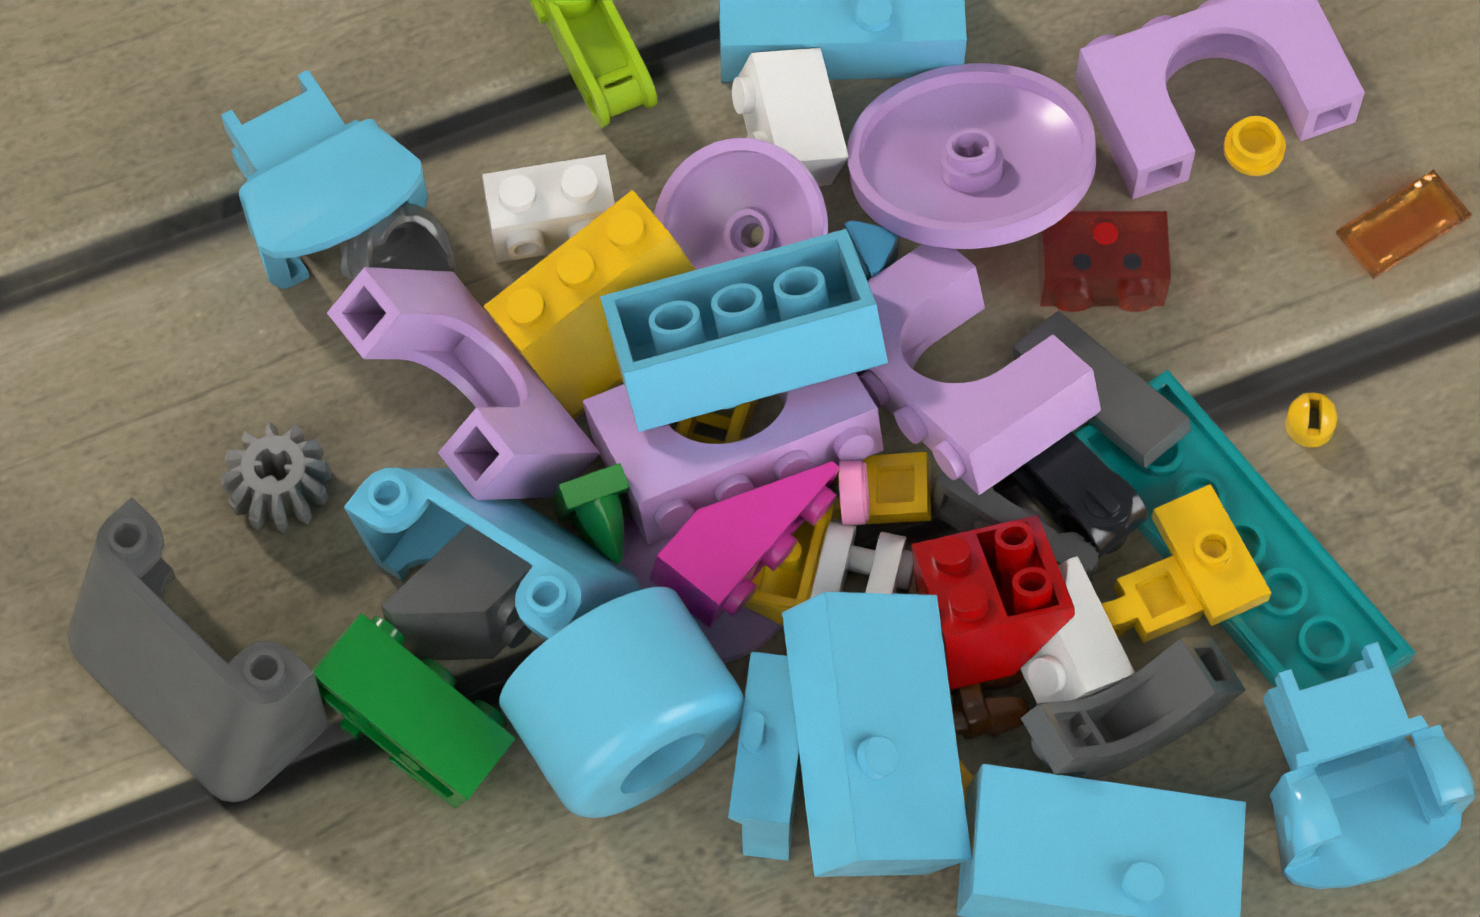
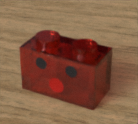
M1070 211L1057 223L1038 233L1040 307L1056 306L1059 310L1065 312H1080L1092 306H1119V308L1125 311L1141 312L1149 310L1154 306L1165 305L1171 280L1167 211Z

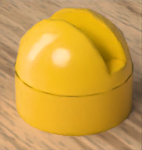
M1313 392L1300 395L1290 404L1285 418V429L1289 437L1295 443L1309 448L1326 444L1332 438L1338 423L1335 404L1324 394ZM1310 407L1319 410V429L1308 428Z

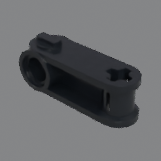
M1070 432L1008 475L1064 533L1076 532L1085 538V542H1091V545L1096 547V552L1099 553L1098 559L1105 554H1111L1120 549L1127 541L1128 535L1148 518L1143 501L1132 486L1119 474L1111 471L1073 432Z

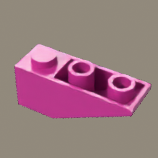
M831 461L698 509L659 552L649 580L658 587H668L676 591L689 612L709 628L713 626L725 611L732 617L736 616L747 604L758 587L752 582L755 576L765 565L772 571H775L797 544L798 540L792 534L805 520L814 526L834 503L837 494L830 489L840 467Z

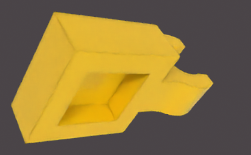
M1174 555L1117 578L1113 589L1118 599L1101 604L1117 637H1120L1127 630L1134 627L1142 643L1200 620L1204 611L1202 604Z

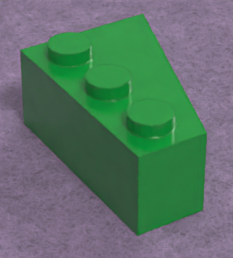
M360 613L312 668L321 699L344 717L339 724L341 729L356 739L363 732L391 755L389 757L391 764L449 805L457 808L471 797L516 738L504 729L508 723L495 708L482 700H476L473 704L453 688L457 681L446 668L430 658H425L421 662L402 645L405 642V638L392 624L378 616H374L370 620L363 613Z

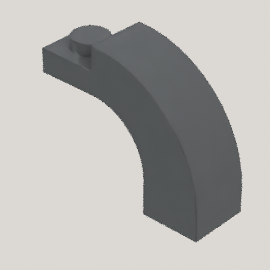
M1212 636L1186 637L1178 639L1150 663L1120 683L1084 699L1039 703L1025 714L1021 720L1032 736L1031 745L1035 754L1055 774L1095 780L1123 769L1176 741L1215 715L1246 691Z

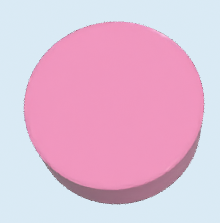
M863 460L839 461L843 525L866 524L870 519L867 465L863 463Z

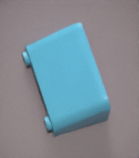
M450 468L381 469L372 473L344 506L377 566L402 582L410 573V568L426 564L467 524L524 559L532 568L523 578L516 591L515 607L521 621L531 631L545 640H548L565 626L591 610L613 599L641 590L637 577L628 568L620 563L615 564L604 553L518 499L475 500Z

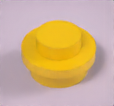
M1250 116L1238 121L1228 130L1223 149L1226 160L1235 170L1249 176H1263L1279 167L1285 155L1286 142L1282 132L1273 121L1262 116Z

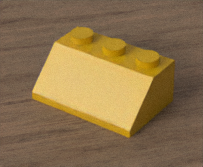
M631 190L486 303L484 308L491 320L534 370L573 420H575L585 412L583 400L613 389L623 382L600 296L696 269L669 231L639 196Z

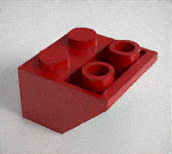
M1038 515L911 544L916 593L919 595H937L950 690L1014 675L1075 616L1074 604Z

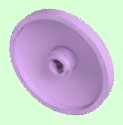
M971 63L946 66L914 75L899 82L880 94L860 114L852 128L847 145L849 156L847 162L851 188L859 205L867 215L880 226L902 238L924 245L950 249H978L1004 245L1028 238L1047 229L1077 206L1089 189L1096 168V141L1093 122L1078 98L1064 86L1044 75L1002 64Z

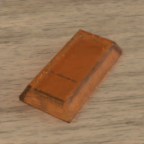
M1433 169L1336 230V235L1369 275L1375 279L1471 218L1472 214Z

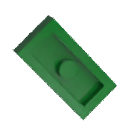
M621 463L559 484L551 498L559 524L572 519L581 536L591 546L604 553L615 564L622 562L624 553V519L620 500L629 489V484Z

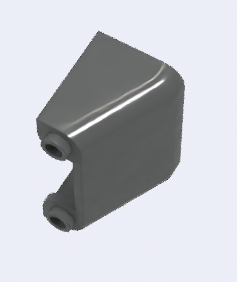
M131 497L108 517L99 528L67 632L69 646L79 664L212 795L220 800L229 802L247 800L257 794L329 727L314 672L292 650L281 643L273 641L253 643L243 649L229 663L225 662L165 603V587L176 577L172 567L161 558L165 546L163 533L156 520Z

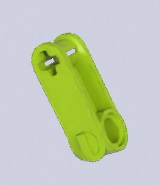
M528 0L540 25L546 24L586 106L599 128L610 125L612 117L643 105L646 109L657 106V94L650 74L612 0Z

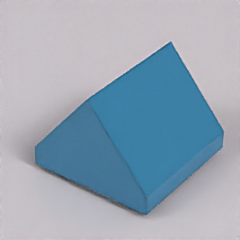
M851 220L844 223L843 229H847L867 281L897 261L898 235L884 227Z

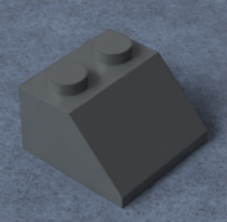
M467 524L381 605L384 619L404 636L405 642L402 646L420 661H424L425 658L432 660L494 659L506 646H509L511 649L516 648L533 632L521 621L515 607L516 591L532 566L524 559Z

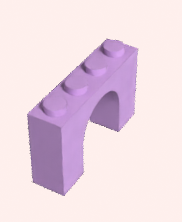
M1208 0L1200 5L1197 10L1173 18L1169 15L1156 17L1138 30L1120 36L1114 34L1100 36L1079 51L1075 81L1132 200L1189 180L1195 149L1170 100L1166 83L1178 70L1192 62L1208 58H1226L1242 62L1258 71L1274 89L1300 142L1356 123L1365 94L1318 0Z
M922 244L868 280L877 304L888 363L856 372L857 376L877 406V409L882 406L888 409L894 415L903 434L912 443L918 444L922 441L933 452L937 464L950 479L956 480L960 477L978 495L991 488L1101 411L1093 369L1055 335H1051L998 372L972 382H938L926 378L913 370L917 360L929 346L985 309L976 266L956 249Z
M364 267L327 312L363 359H401L419 363L446 378L476 407L475 410L445 443L438 454L475 500L552 497L559 484L579 478L600 454L595 445L491 320L486 311L454 272Z
M856 372L779 393L778 395L785 406L770 426L750 438L726 444H707L690 440L678 434L669 424L638 432L624 384L583 400L592 442L599 450V455L605 467L607 468L618 463L622 465L629 484V489L622 498L647 545L676 535L700 508L831 461L839 466V461L864 460L866 457L884 451L877 406Z

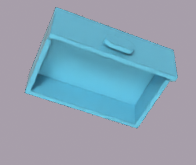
M751 652L728 819L742 824L743 855L789 861L801 764L788 658L784 655Z

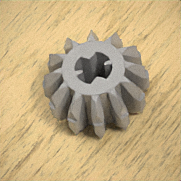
M269 421L264 430L265 437L257 439L253 434L244 430L241 440L245 450H227L225 461L230 470L222 474L221 484L224 492L232 495L229 499V504L235 515L241 516L249 513L250 525L257 531L269 519H274L277 531L284 534L289 525L287 518L296 516L299 521L309 525L312 515L308 505H326L328 494L323 484L330 482L332 474L329 463L321 460L324 453L319 441L312 439L304 442L302 429L298 428L296 424L283 436H279L276 425ZM276 474V476L281 480L277 481L276 478L271 475Z

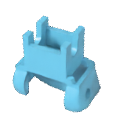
M309 70L297 75L302 94L243 125L232 109L221 115L225 131L235 145V148L231 149L233 159L247 180L239 190V197L250 235L256 243L268 281L281 289L293 287L310 278L308 270L299 258L300 256L328 249L361 234L385 217H388L403 204H417L425 208L428 201L421 160L381 129L373 119H366L361 122L356 119L345 125Z
M1378 642L1364 647L1361 652L1364 660L1353 663L1348 671V676L1299 691L1290 669L1278 673L1275 678L1277 687L1269 689L1263 697L1267 712L1291 771L1280 777L1279 782L1270 793V798L1274 808L1281 874L1294 885L1313 889L1352 887L1385 879L1412 868L1446 846L1461 827L1462 813L1476 798L1475 785L1470 771L1459 752L1445 737L1441 725L1428 728L1429 725L1421 715L1408 719ZM1411 735L1415 747L1409 744L1405 738L1406 736Z

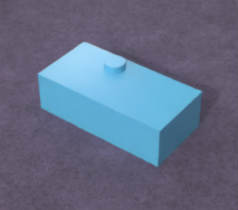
M719 0L721 82H733L739 76L751 53L821 48L829 80L910 78L932 69L964 65L967 43L965 0Z
M847 229L600 296L615 356L638 432L717 410L734 408L746 402L888 363L877 304Z
M823 592L782 612L814 877L927 875L972 859L937 595Z
M982 764L967 787L965 809L972 859L960 863L956 916L1240 917L1246 802Z

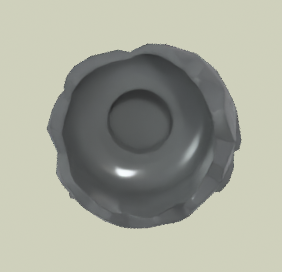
M407 203L401 205L388 217H385L361 234L343 241L340 248L342 254L340 263L341 275L352 281L364 267L454 272L455 269L453 249L445 229L430 211L417 204Z

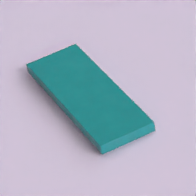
M1168 369L1148 384L1190 418L1191 431L1145 469L1093 425L1089 424L1075 434L1111 471L1119 474L1137 492L1147 510L1148 517L1137 529L1163 559L1172 555L1151 518L1153 509L1211 484L1272 592L1269 601L1219 624L1274 688L1277 687L1275 678L1278 673L1290 669L1299 691L1348 676V671L1353 663L1364 660L1361 654L1364 647L1376 642L1379 643L1391 676L1413 660L1416 654L1413 648Z

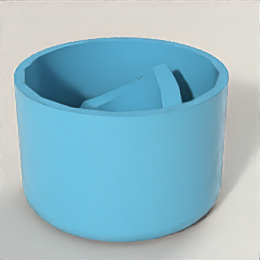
M651 587L613 599L584 614L555 633L533 651L513 672L502 689L499 703L563 806L569 812L579 817L600 818L624 812L658 796L707 762L723 747L737 729L742 719L744 696L739 685L677 592L668 587Z

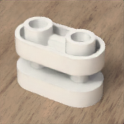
M830 521L811 598L823 592H844L848 571L870 575L865 593L896 594L897 588L909 590L914 565L912 551L905 550L907 537L881 532L876 550L854 546L856 526Z

